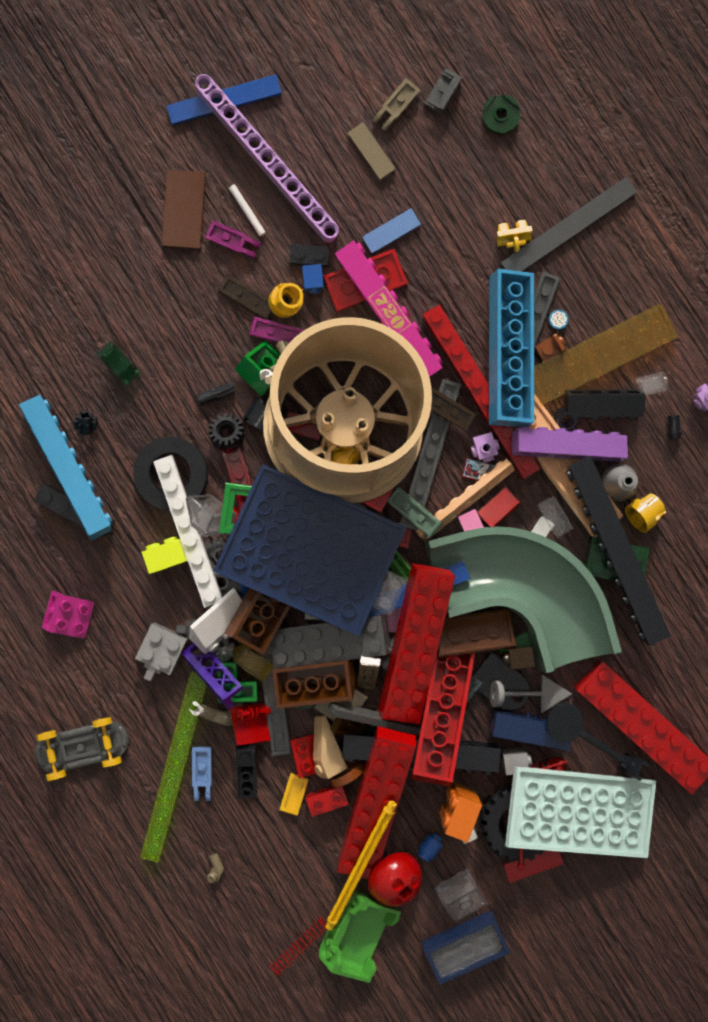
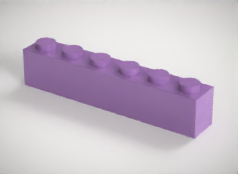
M519 426L518 429L511 433L512 455L579 460L591 456L592 460L612 462H620L628 458L627 435H620L619 432L602 434V431H591L590 433H584V430L568 432L564 428H558L553 431L548 430L547 427L530 429L529 426Z

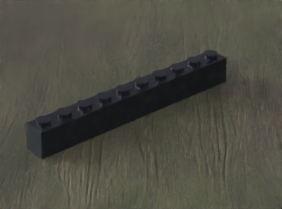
M586 457L566 466L568 469L566 475L569 481H573L576 487L573 489L577 499H581L584 505L581 507L585 517H589L592 523L589 525L593 535L597 534L600 541L597 543L601 553L605 552L608 559L605 560L606 565L610 571L613 570L615 578H613L614 583L618 589L621 588L623 596H621L622 601L626 607L629 606L630 619L634 625L637 624L639 632L637 634L640 641L650 646L670 637V632L592 457Z

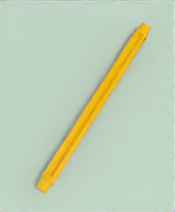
M389 801L387 806L384 807L337 902L328 916L325 925L328 930L332 931L338 924L345 907L394 815L397 806L394 801Z

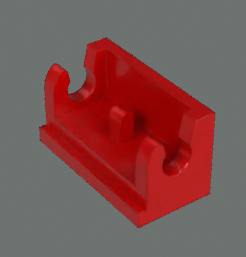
M505 487L477 513L488 527H497L520 506V502Z

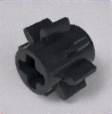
M89 411L80 412L78 416H75V421H73L74 429H79V433L82 435H90L94 430H97L98 418L93 417V414Z

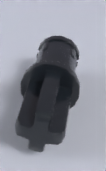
M232 382L217 388L212 387L209 391L197 394L200 405L203 406L215 400L220 401V398L235 393V387Z

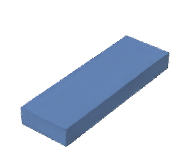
M412 208L364 235L362 239L371 254H374L420 227L421 223Z

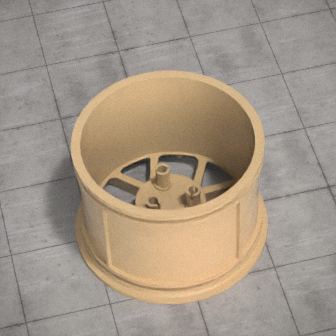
M354 317L336 318L320 322L301 332L287 345L277 360L271 378L270 396L264 411L263 433L265 444L276 469L296 478L314 490L334 495L352 504L370 501L389 492L405 478L416 461L421 447L422 435L430 416L432 389L423 360L414 347L399 333L383 324L367 319ZM328 362H355V366L344 386H340L328 368ZM365 365L374 368L391 381V386L374 406L362 394L356 392L351 387L361 367ZM317 366L334 392L324 397L320 404L313 408L294 389L293 384L301 375ZM398 390L405 402L408 415H396L380 412L379 410L393 393ZM286 393L307 414L283 419L280 410ZM375 421L409 426L405 444L394 453L370 445L369 435L373 430ZM310 422L316 424L323 437L321 446L308 451L294 438L288 427ZM338 446L353 447L360 454L362 464L347 465L331 462V453ZM367 454L380 458V460L369 463Z

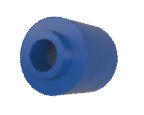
M433 832V834L428 833L418 847L419 851L417 854L427 862H430L431 859L434 860L444 845L442 842L443 837L436 832Z

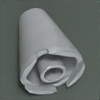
M611 465L605 469L601 476L604 487L613 501H626L633 497L638 489V476L628 465Z

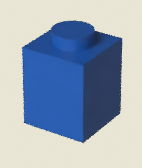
M322 265L302 266L305 292L319 294L320 291L324 290Z

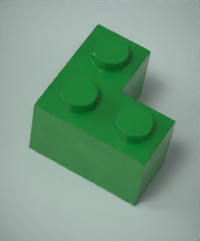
M238 661L221 662L243 687V690L232 697L231 700L233 702L258 701V679L239 680ZM217 672V679H223L224 672ZM226 684L224 690L228 693L236 686L234 684Z

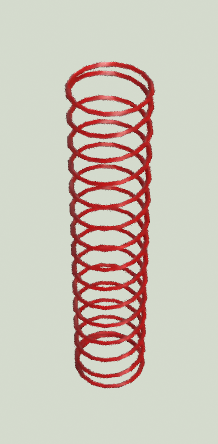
M317 919V921H318V922L323 926V928H324L325 926L321 923L322 920H321V919H320V920ZM302 933L303 936L309 941V943L312 942L307 938V936L304 933ZM299 937V939H300V940L305 944V946H306L307 944L303 941V939H302L301 937ZM284 951L285 954L291 959V961L296 960L297 955L294 954L295 959H292L290 955L286 951ZM281 960L279 961L284 966L282 971H285V967H289V964L285 966ZM273 961V963L280 969L278 964L275 961ZM271 967V969L273 970V972H274L275 974H277V975H278V974H279V975L281 974L279 971H278V973H277V972Z

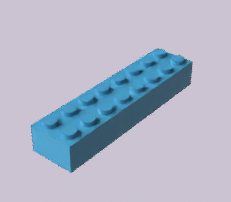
M497 269L490 276L489 425L515 428L530 426L534 423V273Z

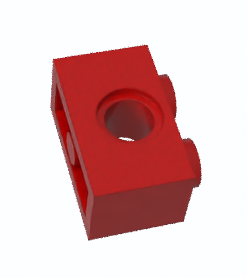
M332 785L306 794V801L312 817L349 805L344 785L341 787H333Z

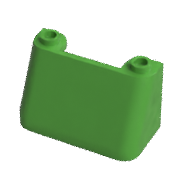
M355 889L338 924L332 931L327 930L319 949L320 960L331 973L370 983L376 973V966L372 960V955L385 926H394L399 921L401 911L397 907L383 905L372 896Z

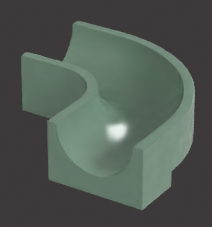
M511 527L477 528L423 543L430 566L445 568L464 561L471 578L453 586L446 617L451 618L491 606H502L513 611L523 620L529 633L527 634L530 646L533 648V656L538 671L550 673L560 666L575 661L622 652L607 600L599 584L582 562L558 543L542 535Z

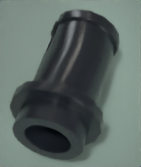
M680 415L667 416L669 428L667 436H669V439H681L683 433L680 432Z

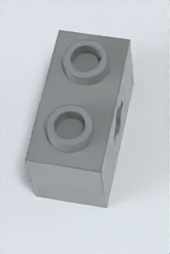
M523 747L501 749V766L506 775H513L514 766L532 767L531 756L528 755V752Z

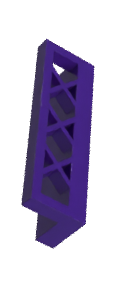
M193 643L181 652L184 659L222 704L230 710L235 706L231 698L243 690L242 685L212 652L209 651L208 655H205L203 652L202 655H193L192 652L198 648ZM213 660L212 667H204V661ZM215 672H224L223 679H214ZM226 684H234L236 686L228 693L224 690Z

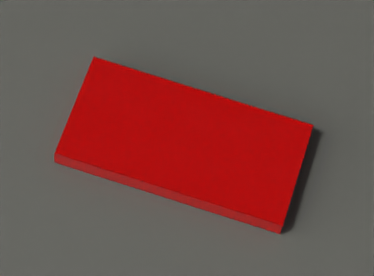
M395 249L371 257V260L377 267L374 270L378 276L382 274L388 284L385 286L389 291H394L408 285ZM344 269L323 276L337 312L366 302Z

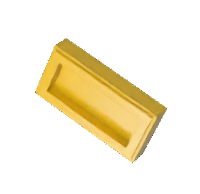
M290 773L280 811L298 816L308 784V777L299 779L298 774Z

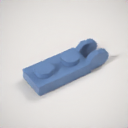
M192 747L194 801H199V786H206L205 798L206 801H211L212 747Z

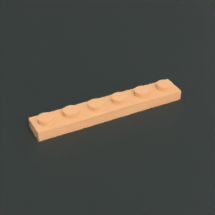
M507 458L504 461L498 462L492 471L483 474L477 483L468 486L462 495L452 499L447 507L435 513L434 516L443 523L436 533L515 471ZM420 529L416 531L425 542L430 539Z

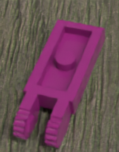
M213 220L205 236L206 240L255 259L256 254L243 248L245 243L247 242L256 248L261 246L260 242L249 238L248 235Z

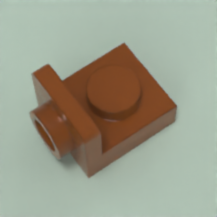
M554 334L536 345L534 349L544 364L566 350V343L561 336L558 337L557 334Z

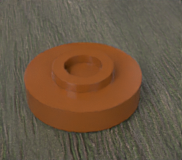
M361 760L346 763V770L329 778L333 787L346 785L360 776L365 770Z

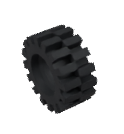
M223 414V418L218 415V420L213 419V424H209L210 429H208L212 444L219 450L222 448L223 451H227V448L232 451L233 446L237 449L239 447L238 443L242 444V439L245 437L241 420L239 421L238 417L234 418L232 414L227 417V414ZM229 427L234 430L233 435L223 438L219 435L223 428Z

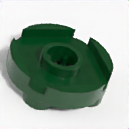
M508 95L493 96L483 107L482 122L490 132L503 136L513 131L520 120L519 105L515 99ZM504 111L506 118L499 119L496 112Z

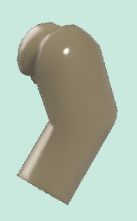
M218 853L209 856L212 868L207 875V880L210 883L218 882L224 871V866Z

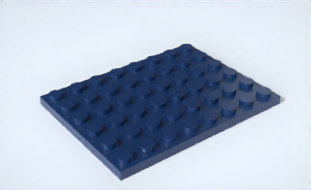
M262 464L213 572L359 637L407 527L334 495L314 490L296 478Z

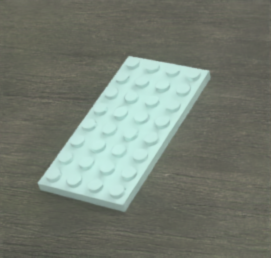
M514 766L505 846L508 848L648 858L656 780L642 778L639 781L632 777Z

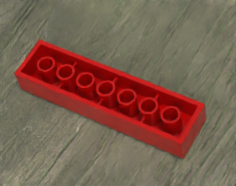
M412 563L378 706V712L382 719L420 724L455 580V575L449 569Z
M437 650L427 691L411 779L448 787L453 783L475 653L439 658Z
M598 659L573 687L690 794H693L708 778V756L603 661Z
M377 726L338 857L337 872L347 875L351 874L384 807L387 806L389 801H394L397 804L395 808L396 813L416 749V735ZM395 813L361 878L368 880L374 867L381 861Z

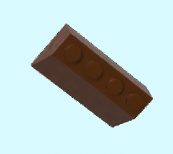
M353 659L272 670L277 709L347 701L354 698L356 677Z

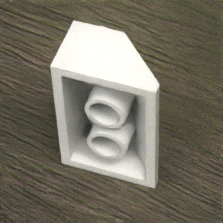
M234 588L190 626L189 639L205 655L209 651H215L223 638L226 640L230 637L224 634L242 602Z

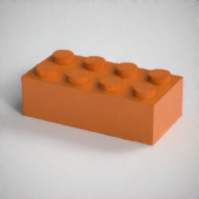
M453 782L452 786L447 788L445 794L447 797L446 803L441 804L438 814L440 815L442 827L446 835L468 843L482 803L475 789Z

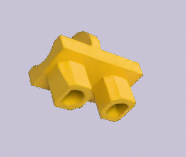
M526 220L517 221L515 229H509L507 223L499 224L496 240L497 247L506 245L507 248L513 247L515 252H519V246L526 245V242L531 241L532 227L527 225Z

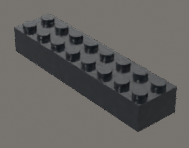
M365 731L364 734L359 735L344 734L342 758H346L347 762L365 760V763H367L376 732ZM416 736V749H417V744H418L419 736ZM460 740L455 769H462V772L474 773V770L482 771V774L493 775L494 772L499 773L501 749L497 743ZM415 749V752H414V755H413V758H412V762H411L410 768H413V766H414V760H415V755H416V749Z

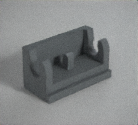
M445 69L424 105L442 115L461 84L462 76L449 69Z

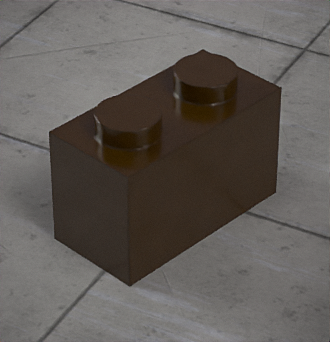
M529 645L505 649V652L502 653L503 664L507 665L511 670L535 667L533 648Z

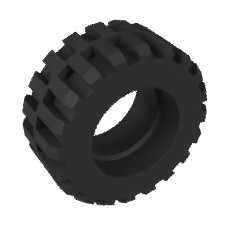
M507 784L505 788L501 790L497 788L494 790L496 793L490 794L486 798L487 802L486 804L483 803L481 807L482 813L479 816L480 829L491 851H494L500 858L505 857L510 862H513L515 859L519 863V848H508L505 846L506 836L503 835L499 827L500 817L510 807L512 786ZM523 849V862L526 858H529L531 861L535 859L534 855L538 853L542 855L545 851Z

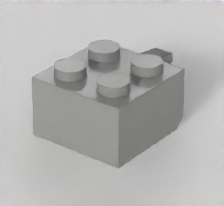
M156 622L152 623L135 657L136 660L145 663L144 667L147 668L144 679L152 681L155 673L160 674L161 671L171 675L189 638Z

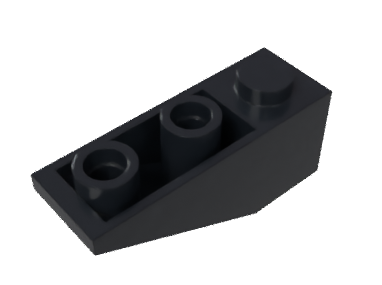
M256 743L240 746L236 744L238 798H257Z

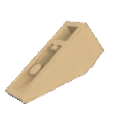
M316 715L314 717V769L320 778L329 779L346 770L347 766L344 758H342L333 732L330 730L331 727L326 716Z

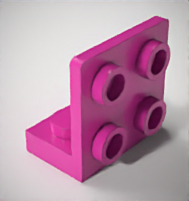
M51 591L42 628L51 633L84 639L94 602Z

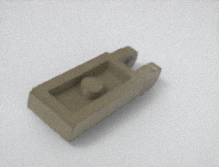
M405 78L382 105L381 110L376 114L373 121L378 123L384 114L387 113L390 118L382 127L386 131L393 124L394 120L396 121L413 102L421 90Z

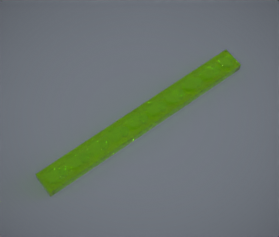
M195 671L190 672L140 858L158 863L163 851L199 715H193L189 709L193 711L197 709L198 706L192 704L194 701L198 702L201 706L207 689V685Z

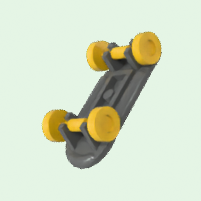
M106 717L93 721V725L56 733V730L36 735L39 742L36 745L35 758L43 770L50 772L46 774L47 781L65 777V771L100 762H102L103 767L114 766L122 763L121 755L128 747L129 736L127 730L123 725L112 721L111 717Z

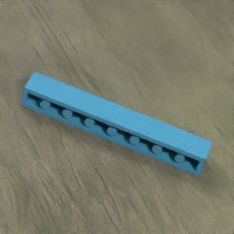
M38 395L19 404L27 424L90 541L112 531L110 525L113 523L108 513L104 514L102 510L104 505L99 496L95 497L93 493L95 488L92 482L85 479V469L82 464H77L75 459L78 457L73 447L69 449L67 445L69 440L65 432H60L58 429L60 424L55 415L51 416L49 412L51 407L47 399L43 400L41 395Z

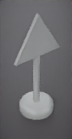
M542 674L541 691H505L503 683L499 680L491 682L489 691L490 702L493 707H501L505 696H541V713L572 694Z

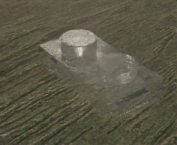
M554 495L537 505L556 538L574 528Z

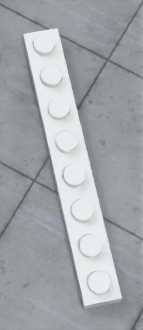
M170 455L153 461L204 608L214 605L222 598V594L174 457Z

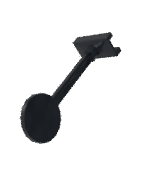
M559 703L549 711L546 718V728L553 739L560 742H569L579 736L618 761L617 770L641 781L642 777L638 775L643 766L649 767L650 764L626 752L624 755L620 754L583 730V716L575 705Z

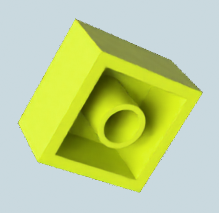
M177 536L165 539V544L162 545L159 543L148 545L145 547L146 550L142 551L149 574L188 561L182 542Z

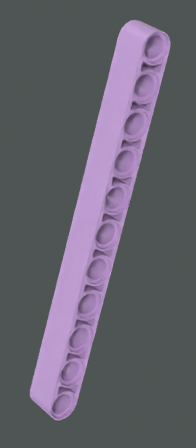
M206 74L199 75L195 81L198 96L324 242H334L339 228L333 219L212 78ZM202 83L209 85L206 89H202L199 86ZM214 98H220L222 100L218 104L212 102ZM230 112L234 114V117L226 118L224 115ZM239 127H244L247 131L245 133H239L237 129ZM255 141L259 143V146L253 148L249 144ZM264 156H269L272 159V161L266 163L262 160V158ZM280 170L284 172L285 175L283 177H277L274 173ZM289 185H294L297 188V190L295 192H290L287 189V187ZM305 199L310 204L304 207L299 202ZM314 214H319L322 217V220L315 221L313 220L312 216ZM330 228L335 234L328 236L325 234V230Z

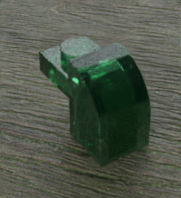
M111 341L96 353L126 386L141 374L124 353Z

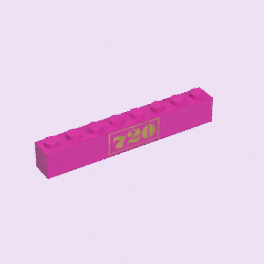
M353 240L335 253L336 259L380 322L403 336L418 352L430 377L443 368L441 366L443 363L437 353H432L430 350L432 346L427 338L422 339L419 334L421 330L415 322L411 323L408 319L410 314L404 306H399L397 303L399 299L393 290L389 291L385 286L388 283L383 275L378 276L374 270L377 268L371 258L367 260L363 254L366 252L360 243L356 244Z

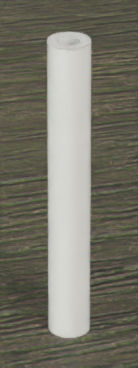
M235 184L230 186V192L258 235L263 236L266 233L240 191Z

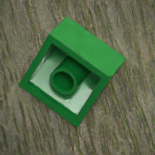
M265 340L246 354L234 370L260 396H263L270 390V384H266L265 379L260 380V371L264 369L269 370L270 367L275 365L280 354Z

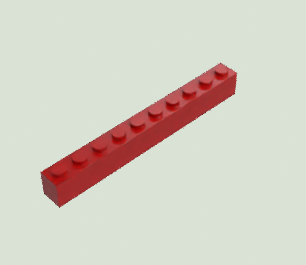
M440 304L424 313L422 316L423 321L520 479H525L540 470L534 457L512 455L511 433L516 430L515 427L489 425V384Z

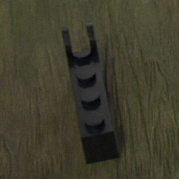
M641 389L565 390L564 407L555 412L554 421L559 428L570 431L575 428L577 420L581 419V417H588V419L598 420L600 417H607L612 420L619 417H626L627 419L644 417L646 394ZM564 416H570L566 423H561V419Z

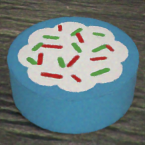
M562 310L553 311L548 318L549 325L555 330L563 329L568 323L567 314Z

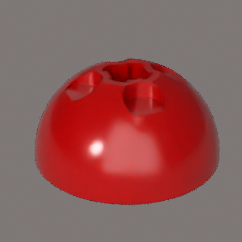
M406 852L391 854L382 859L372 870L368 879L369 893L376 901L390 907L405 905L416 897L421 888L422 870L419 862L412 854Z

